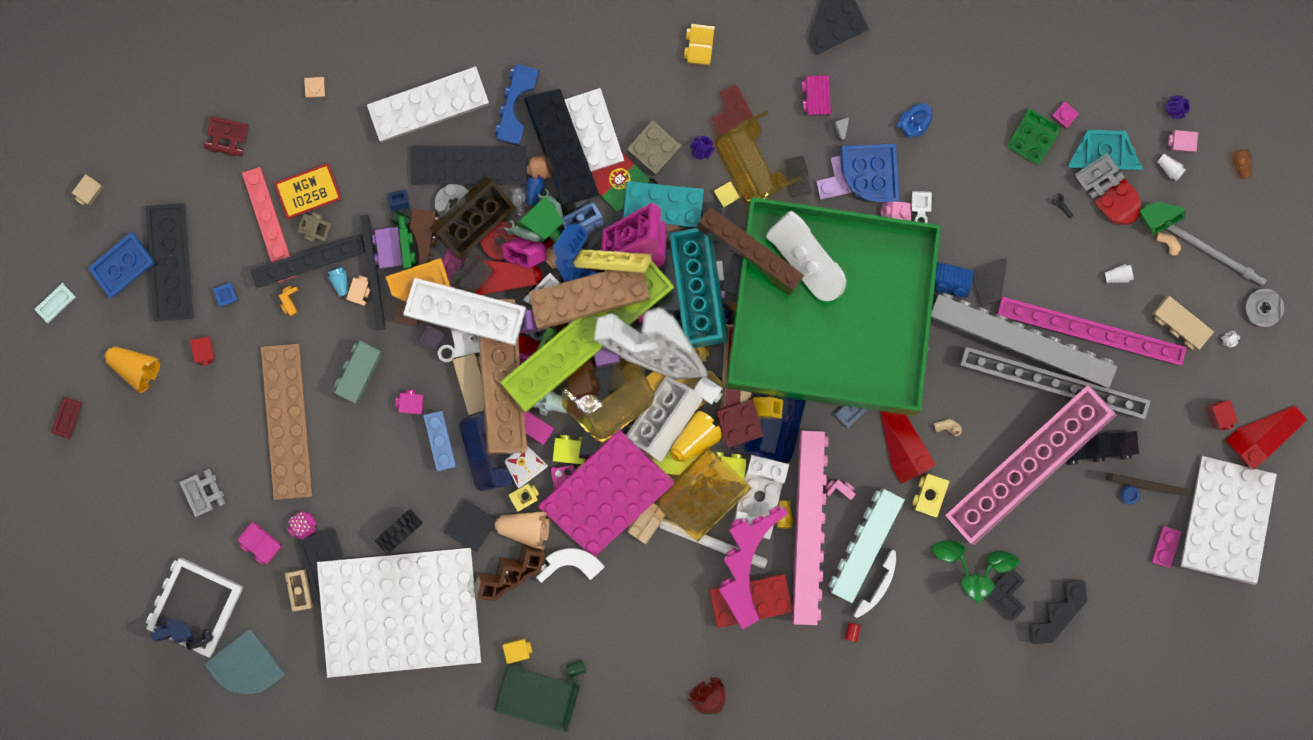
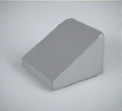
M849 117L836 121L834 124L841 141L846 137Z

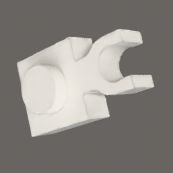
M912 191L911 211H917L914 221L918 222V218L923 217L924 223H927L928 220L925 212H931V191Z

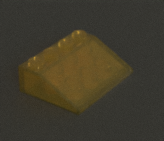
M708 446L674 480V484L655 503L667 517L698 542L752 487Z

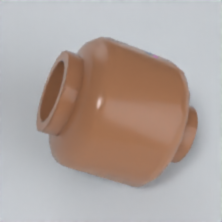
M544 155L534 156L530 159L527 165L529 176L542 180L552 178Z

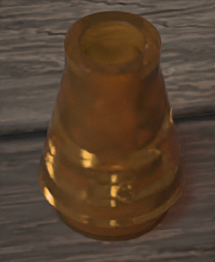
M1249 149L1234 152L1233 160L1241 179L1252 177V154L1249 153Z

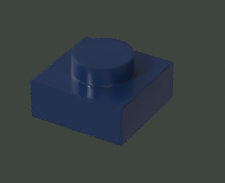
M407 189L388 193L391 212L410 208Z

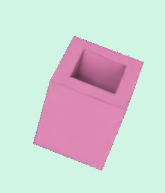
M1172 131V135L1169 134L1168 146H1171L1170 151L1196 152L1198 132Z

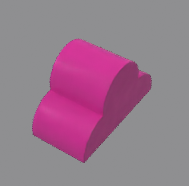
M650 203L603 229L601 251L650 254L652 262L657 267L662 266L665 263L667 224L661 220V208L654 203Z

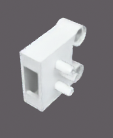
M451 329L455 348L450 345H443L438 350V356L444 362L453 361L456 357L479 353L478 336ZM445 348L452 350V356L449 359H445L442 356V351Z

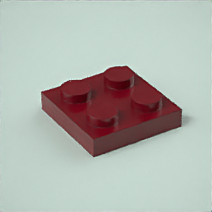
M753 399L715 410L727 448L764 436Z

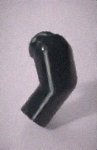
M205 629L202 631L201 637L186 641L187 649H196L211 642L214 638L212 630Z

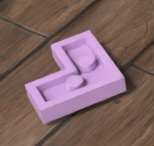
M840 156L830 158L834 177L816 181L820 200L852 193L842 175Z

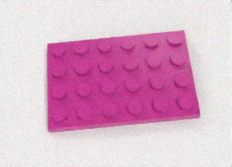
M619 429L551 492L538 507L543 512H547V516L585 551L596 556L674 484V480Z

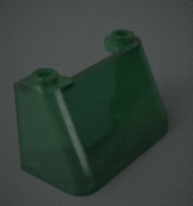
M519 662L507 664L493 710L545 727L568 732L581 687L578 684V680L568 677L567 680H558L522 668L523 664Z

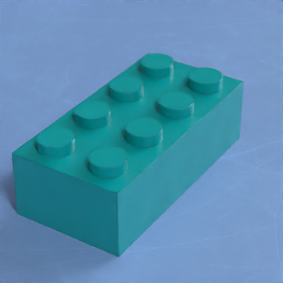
M627 181L625 184L622 219L648 204L654 203L661 208V220L667 225L695 228L701 220L704 189Z

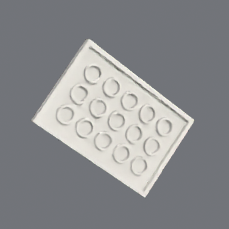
M1202 456L1180 567L1256 585L1277 474L1258 469L1250 470L1246 466Z

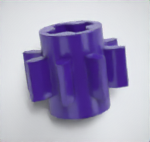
M1183 95L1171 96V101L1166 103L1168 115H1172V119L1185 118V113H1188L1190 110L1189 101L1184 99Z
M696 136L690 145L692 155L700 160L704 159V157L709 159L715 150L712 147V140L707 136H701L700 138Z

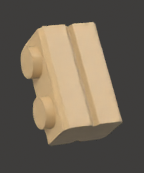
M653 503L628 526L627 532L644 544H647L668 512Z
M306 569L285 573L292 612L312 608L313 603Z

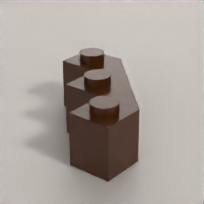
M522 543L519 559L500 558L496 575L477 572L473 590L476 598L497 601L504 593L509 590L512 591L523 584L524 580L530 576H535L541 572L545 557L544 550L535 549Z

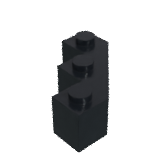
M1137 431L1095 435L1066 461V465L1078 464V460L1093 459V462H1103L1106 457L1120 456V460L1132 459V455L1139 454Z
M1085 581L1063 582L1065 601L1046 603L1048 622L1029 623L1030 643L1044 644L1054 642L1087 602Z

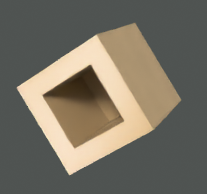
M85 174L72 193L76 196L74 199L83 206L85 203L91 205L104 186Z

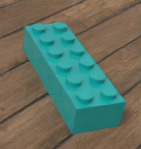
M697 228L670 233L684 334L694 348L728 342L713 239Z

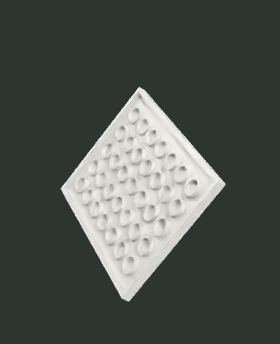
M471 548L317 562L327 678L481 663L476 600L473 591L474 578Z

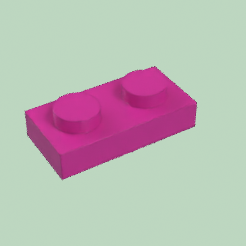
M1162 526L1151 560L1152 563L1171 568L1181 531Z

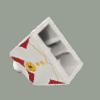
M528 446L527 452L509 453L510 457L504 461L518 488L548 467L547 463Z

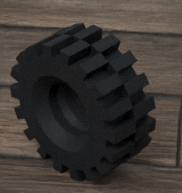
M409 509L375 540V543L388 555L423 522Z

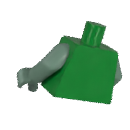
M545 189V196L538 194L539 203L516 223L518 226L510 220L508 223L512 227L510 229L504 227L508 235L514 234L533 242H543L549 237L556 244V241L562 235L557 229L563 223L561 204L552 196H549V191Z

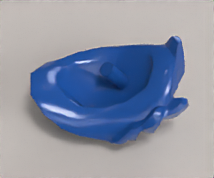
M924 103L913 106L907 112H903L899 118L897 128L902 127L904 135L908 138L922 135L931 123L933 116L932 108Z

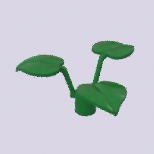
M946 540L938 542L931 547L936 558L943 562L949 563L955 562L959 558L961 559L966 577L962 580V588L977 604L994 590L993 581L987 578L992 568L998 573H1005L1013 570L1020 563V559L1009 552L994 551L987 556V563L990 565L987 567L984 577L979 574L970 576L965 558L962 555L966 549L961 543Z

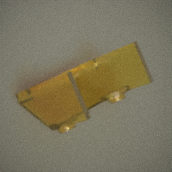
M767 111L745 120L718 136L715 140L716 149L743 201L747 205L751 197L766 199L802 180L801 176L788 181L786 176L780 171L772 174L755 139L761 135V128L757 121L768 115Z
M623 357L619 358L620 363L617 364V367L623 372V376L628 382L602 402L594 396H585L578 401L566 388L563 390L562 407L599 441L609 439L619 429L621 430L654 404L655 395L640 365L627 361Z

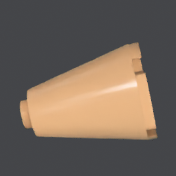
M543 511L506 514L496 519L495 529L498 530L500 535L535 549L543 550L545 545H542L543 540L547 541L549 535L550 519H546L547 512Z

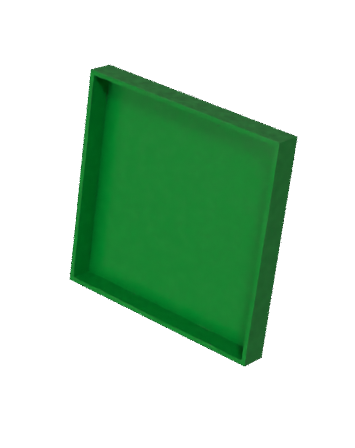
M751 197L748 203L745 232L789 264L778 248L766 236L768 231L790 211L794 212L806 223L812 235L833 262L837 263L842 269L846 278V287L840 297L832 301H823L818 299L801 279L794 291L788 295L774 285L754 264L742 256L726 389L917 416L921 411L941 225Z

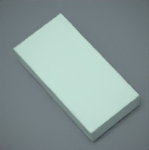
M62 283L34 310L49 324L76 296Z

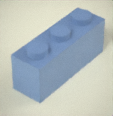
M444 411L423 415L436 470L441 471L457 467Z

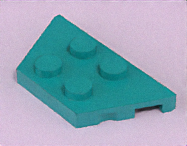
M1087 130L1068 164V168L1083 169L1108 153L1119 170H1143L1126 131Z

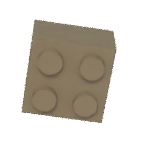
M652 120L627 148V151L656 176L681 148V145Z

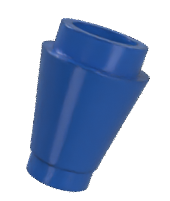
M529 177L528 181H526V204L534 206L538 204V194H542L545 186L543 184L544 180Z

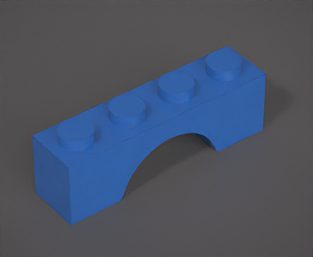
M516 64L515 68L511 69L509 79L512 80L510 87L507 86L504 98H507L506 105L501 107L499 116L502 117L501 124L497 123L494 134L498 135L497 140L520 146L525 127L515 117L514 106L520 95L535 90L539 70Z

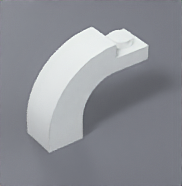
M564 548L551 553L545 558L550 565L544 564L536 578L542 583L559 567L572 565L581 569L591 580L605 566L596 556L583 549Z

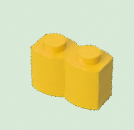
M692 24L691 29L687 28L686 40H690L689 48L685 47L684 59H687V64L710 66L714 26Z

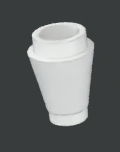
M1166 154L1157 162L1171 180L1177 181L1186 171L1183 164Z
M1124 264L1105 272L1107 283H1130L1129 281L1134 280L1131 265L1126 266Z

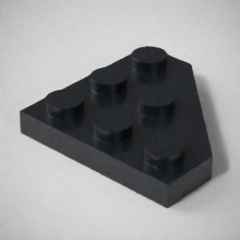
M822 0L809 35V40L818 55L869 30L855 0Z

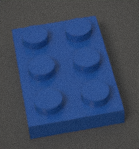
M131 232L88 269L109 298L113 299L156 262L137 236Z

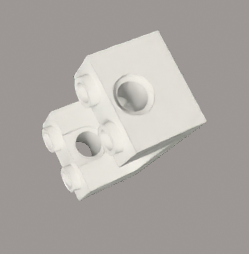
M750 454L733 522L739 518L742 520L746 518L751 525L752 520L759 515L764 517L770 514L768 511L778 505L789 464ZM757 491L765 493V499L761 502L754 499V494ZM773 526L763 538L770 539Z

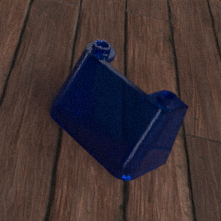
M484 412L463 418L459 425L476 488L480 491H489L513 485V477L506 469H492L483 435L486 432Z

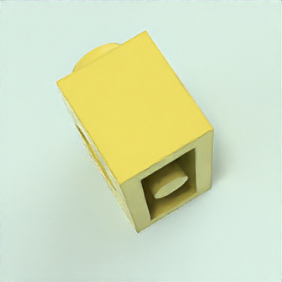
M927 473L925 477L921 476L918 487H921L919 495L915 494L912 502L914 510L937 517L949 481ZM928 489H932L935 493L934 498L931 500L925 498V492Z

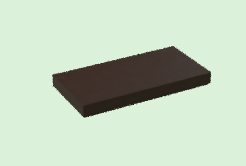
M1107 473L1106 480L1188 497L1189 490L1185 488L1113 473Z

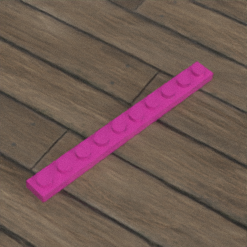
M1001 297L997 312L998 315L1008 319L1180 366L1183 364L1187 347L1006 297Z

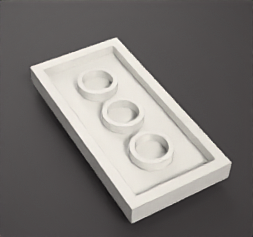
M601 88L565 99L591 172L624 162Z

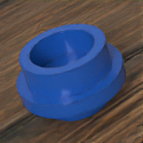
M1132 485L1125 486L1121 491L1122 501L1130 505L1138 502L1140 498L1138 488Z

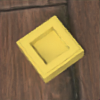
M731 181L714 190L723 208L740 198Z

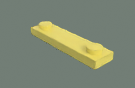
M580 250L573 263L577 268L645 272L652 259L650 254Z

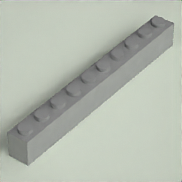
M969 347L963 348L959 361V366L1072 399L1089 385L1113 411L1140 419H1146L1151 402L1150 400Z

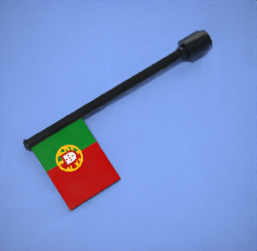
M623 152L624 162L591 172L599 194L617 213L581 247L582 250H591L602 239L603 229L622 219L625 184L627 181L658 184L655 179H649ZM559 270L553 275L558 281L562 278ZM534 285V286L527 292V295H528L529 292H531L537 285Z

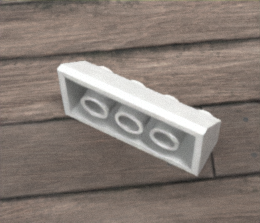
M666 376L626 436L647 456L661 463L703 398L690 387Z

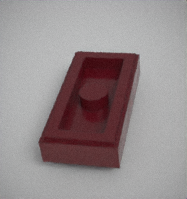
M63 396L51 433L70 439L83 403Z

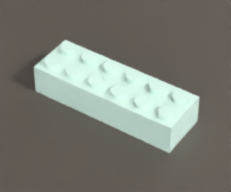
M883 488L880 491H875L871 499L874 501L871 508L867 507L864 512L863 518L865 520L863 524H859L854 532V535H856L854 542L850 541L845 550L848 553L845 560L841 558L837 566L839 571L836 576H832L828 584L831 593L853 603L905 500Z

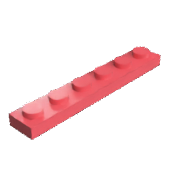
M261 167L243 172L242 175L271 262L291 257ZM296 275V276H293V277H290V278H287V279H284V280H281V281H278V282H282V281H285V280H288V279L297 277V275Z

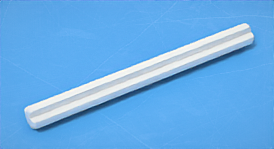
M663 519L659 525L663 530L725 554L735 548L733 545L667 519ZM754 554L751 564L765 568L768 560Z

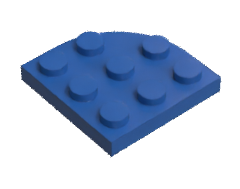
M896 144L840 146L842 175L847 186L856 196L876 203L899 201Z

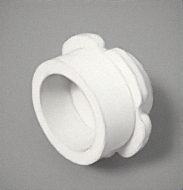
M1235 331L1224 334L1221 337L1223 346H1228L1229 348L1236 346L1239 343L1240 335H1237Z

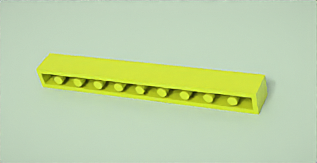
M560 435L559 438H555L553 461L574 464L584 463L587 459L579 458L582 437H579L578 440H571L569 435ZM601 439V445H600V447H601L607 440ZM669 450L661 463L651 458L667 474L744 482L746 459H743L741 454L731 453V457H725L723 452L712 451V455H707L702 451L685 462H677L672 458L671 450Z

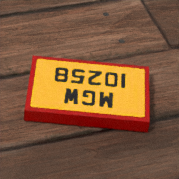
M329 163L274 183L287 219L342 200Z

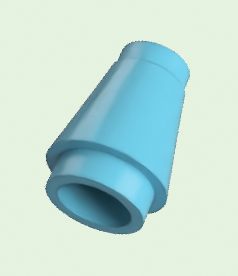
M341 266L328 271V278L338 296L348 294L349 287L346 270H343Z

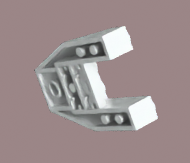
M654 309V311L645 313L642 334L619 320L615 315H606V317L597 319L594 340L627 361L676 380L708 376V371L691 342L674 318L667 314L665 310Z

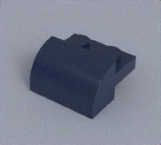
M168 619V628L165 625L154 628V632L150 633L152 641L155 643L172 638L175 644L195 639L190 627L177 619Z

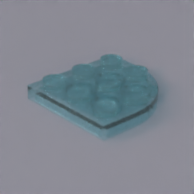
M251 629L204 664L221 686L239 694L259 693L286 675Z

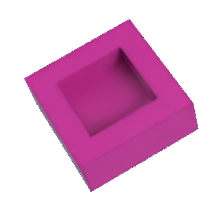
M1064 101L1052 117L1063 127L1067 128L1079 113Z

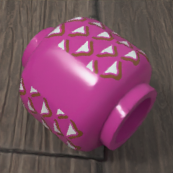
M301 511L289 519L290 526L287 529L292 537L297 536L299 539H304L316 531L317 522L310 512Z

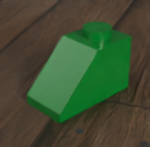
M1161 202L1149 203L1140 210V218L1151 236L1185 219V210L1183 207Z

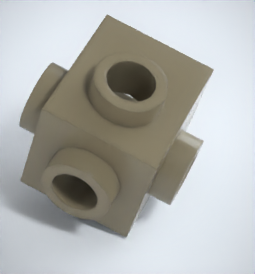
M312 213L311 216L303 214L297 232L305 234L303 238L313 242L315 238L326 241L332 223L322 220L323 216Z

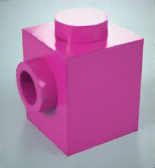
M405 389V393H400V397L396 396L395 408H399L398 412L423 414L424 395L416 394V390Z

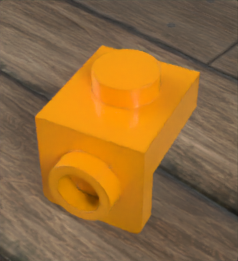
M290 285L281 290L283 294L279 295L283 302L280 304L283 312L293 316L299 312L290 295L296 293L299 289L298 287L293 288Z

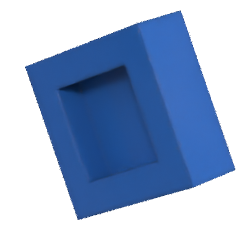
M232 282L213 288L219 307L238 301Z

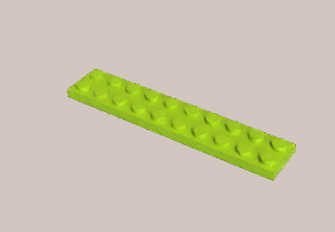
M652 260L644 272L651 300L574 320L500 382L525 413L605 347L594 340L598 318L606 317V315H615L619 320L630 326L674 289V286Z

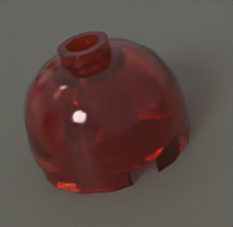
M716 677L710 678L711 682L705 684V681H703L690 692L691 699L688 698V701L696 711L701 714H717L722 711L727 701V690L721 679Z

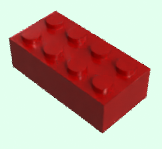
M784 573L749 580L752 601L759 619L793 612ZM719 587L709 589L717 628L739 624Z

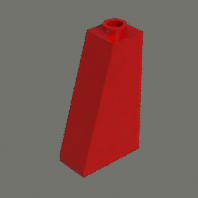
M474 258L463 259L469 292L482 296L538 285L540 280H542V273L540 268L538 269V265L524 268L518 263Z

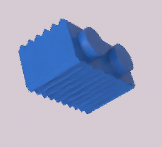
M937 262L934 290L939 293L953 294L960 298H968L972 287L974 271Z

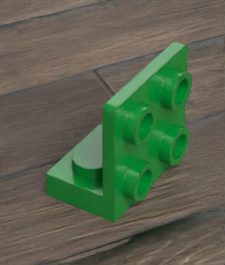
M1028 108L1021 123L1007 143V148L1040 165L1058 137L1061 127Z

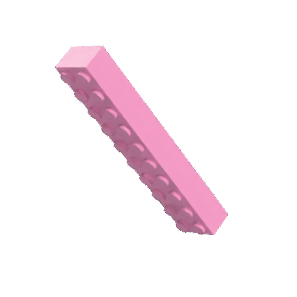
M1087 385L945 516L970 544L975 545L1117 416L1116 413L1092 387Z
M800 430L792 605L793 624L817 625V621H821V609L818 608V601H822V590L819 589V582L823 580V571L819 568L820 563H823L824 552L820 550V544H824V532L821 531V524H825V513L822 512V505H826V493H823V486L827 484V474H823V471L828 461V455L824 454V447H828V436L825 435L824 431Z

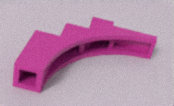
M777 505L768 511L770 514L764 517L759 515L752 520L751 525L746 518L744 520L739 518L732 522V527L729 528L740 549L737 550L735 547L726 553L727 556L724 557V560L735 578L729 577L722 581V586L719 587V590L742 629L759 620L749 587L751 561L757 546L768 530L776 522L788 515L784 506L779 507Z

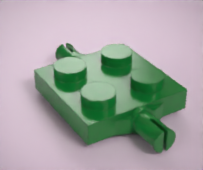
M406 216L398 217V231L400 232L404 271L413 268V264H416V256L414 252H411V245H414L413 233H409L406 225Z

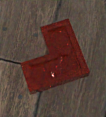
M737 84L719 93L728 109L711 118L719 136L754 119Z

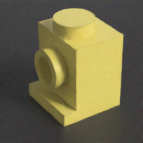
M528 483L510 493L509 497L517 511H520L538 500L536 496L539 495V492L534 485L530 486ZM522 493H528L529 498L527 500L522 499Z

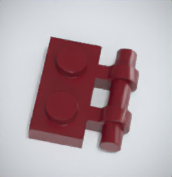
M210 116L206 135L213 136L214 138L213 142L205 141L204 148L210 149L211 152L215 153L218 151L228 153L229 156L233 157L235 155L242 156L244 149L237 148L236 146L237 142L245 143L249 124ZM220 138L231 140L230 146L220 144Z

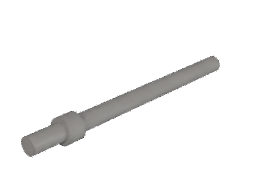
M1176 225L1166 228L1243 274L1242 277L1248 280L1251 279L1261 286L1265 285L1267 280L1256 274L1252 268L1244 267Z

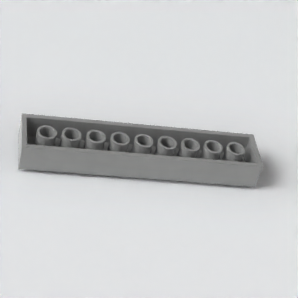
M941 293L934 296L931 319L1092 384L1105 388L1110 387L1118 366L1113 365L1114 361L1105 357L1095 358V353L1087 350L1078 351V346L1070 343L1063 345L1060 343L1061 340L1056 337H1043V332L1036 329H1029L1028 331L1024 329L1025 325L1015 321L1011 323L1006 322L1007 318L1001 315L991 316L988 314L989 311L984 308H971V303L964 300L954 301L952 300L953 296Z

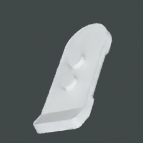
M788 212L768 231L767 239L778 248L791 266L804 274L803 282L818 299L832 301L840 297L846 287V278L842 269L829 257L812 235L806 223L794 212Z

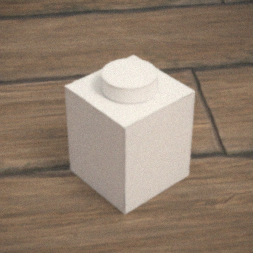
M701 377L693 388L701 398L710 404L713 402L717 403L723 394L720 392L722 388L707 377Z

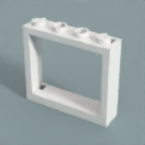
M179 558L178 561L174 560L170 571H172L170 578H166L162 588L164 592L162 596L158 595L154 603L156 609L154 613L149 614L146 620L148 624L146 629L154 632V628L158 627L156 623L182 567L232 589L212 633L214 635L213 640L207 644L206 648L201 646L192 649L210 658L215 651L244 586L188 560ZM186 641L179 643L186 647Z

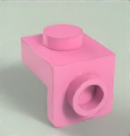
M882 202L881 216L911 221L912 203Z
M838 479L836 481L831 480L825 487L827 496H830L836 488L849 500H852L856 495L853 492L854 487L848 482L843 484Z

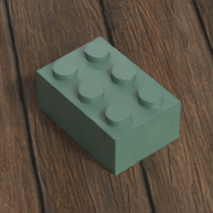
M360 341L359 344L355 343L350 352L353 356L350 361L347 360L342 369L344 374L342 378L337 379L333 387L336 389L335 394L353 403H359L384 351L363 341Z

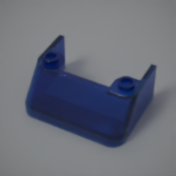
M760 393L761 397H775L783 400L782 419H762L761 428L764 436L747 441L745 449L732 446V450L788 463L793 456L806 400Z

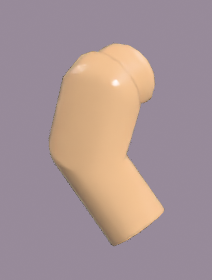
M1161 232L1157 234L1156 241L1166 243L1169 246V253L1176 256L1179 254L1181 245L1175 236Z

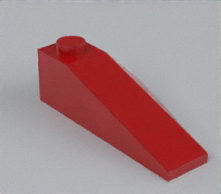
M1294 405L1238 428L1224 441L1246 467L1254 470L1296 432L1307 419Z
M880 411L891 468L901 484L936 466L906 414Z

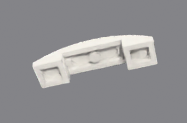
M890 549L882 563V566L888 570L869 602L861 599L852 614L854 617L858 618L867 613L885 594L894 574L896 551Z

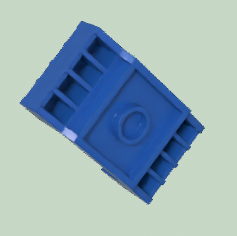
M567 224L562 235H560V238L553 246L556 256L555 264L564 282L601 273L577 268L573 263L588 237L582 225Z

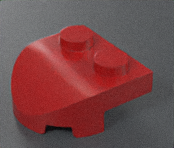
M1126 179L1121 180L1119 185L1111 187L1105 194L1094 201L1108 221L1114 225H1130L1140 216V196Z

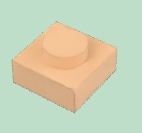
M324 77L304 78L306 98L325 97Z

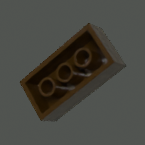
M485 176L439 218L430 229L449 252L461 260L516 207L492 179Z

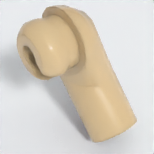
M952 419L933 423L936 432L947 430L954 436H959L962 433L961 425Z

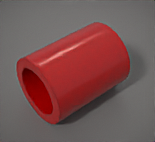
M848 622L845 640L858 642L861 625Z

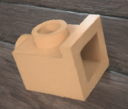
M360 275L358 279L353 278L346 300L366 306L367 302L364 301V298H368L371 287H368L369 278Z

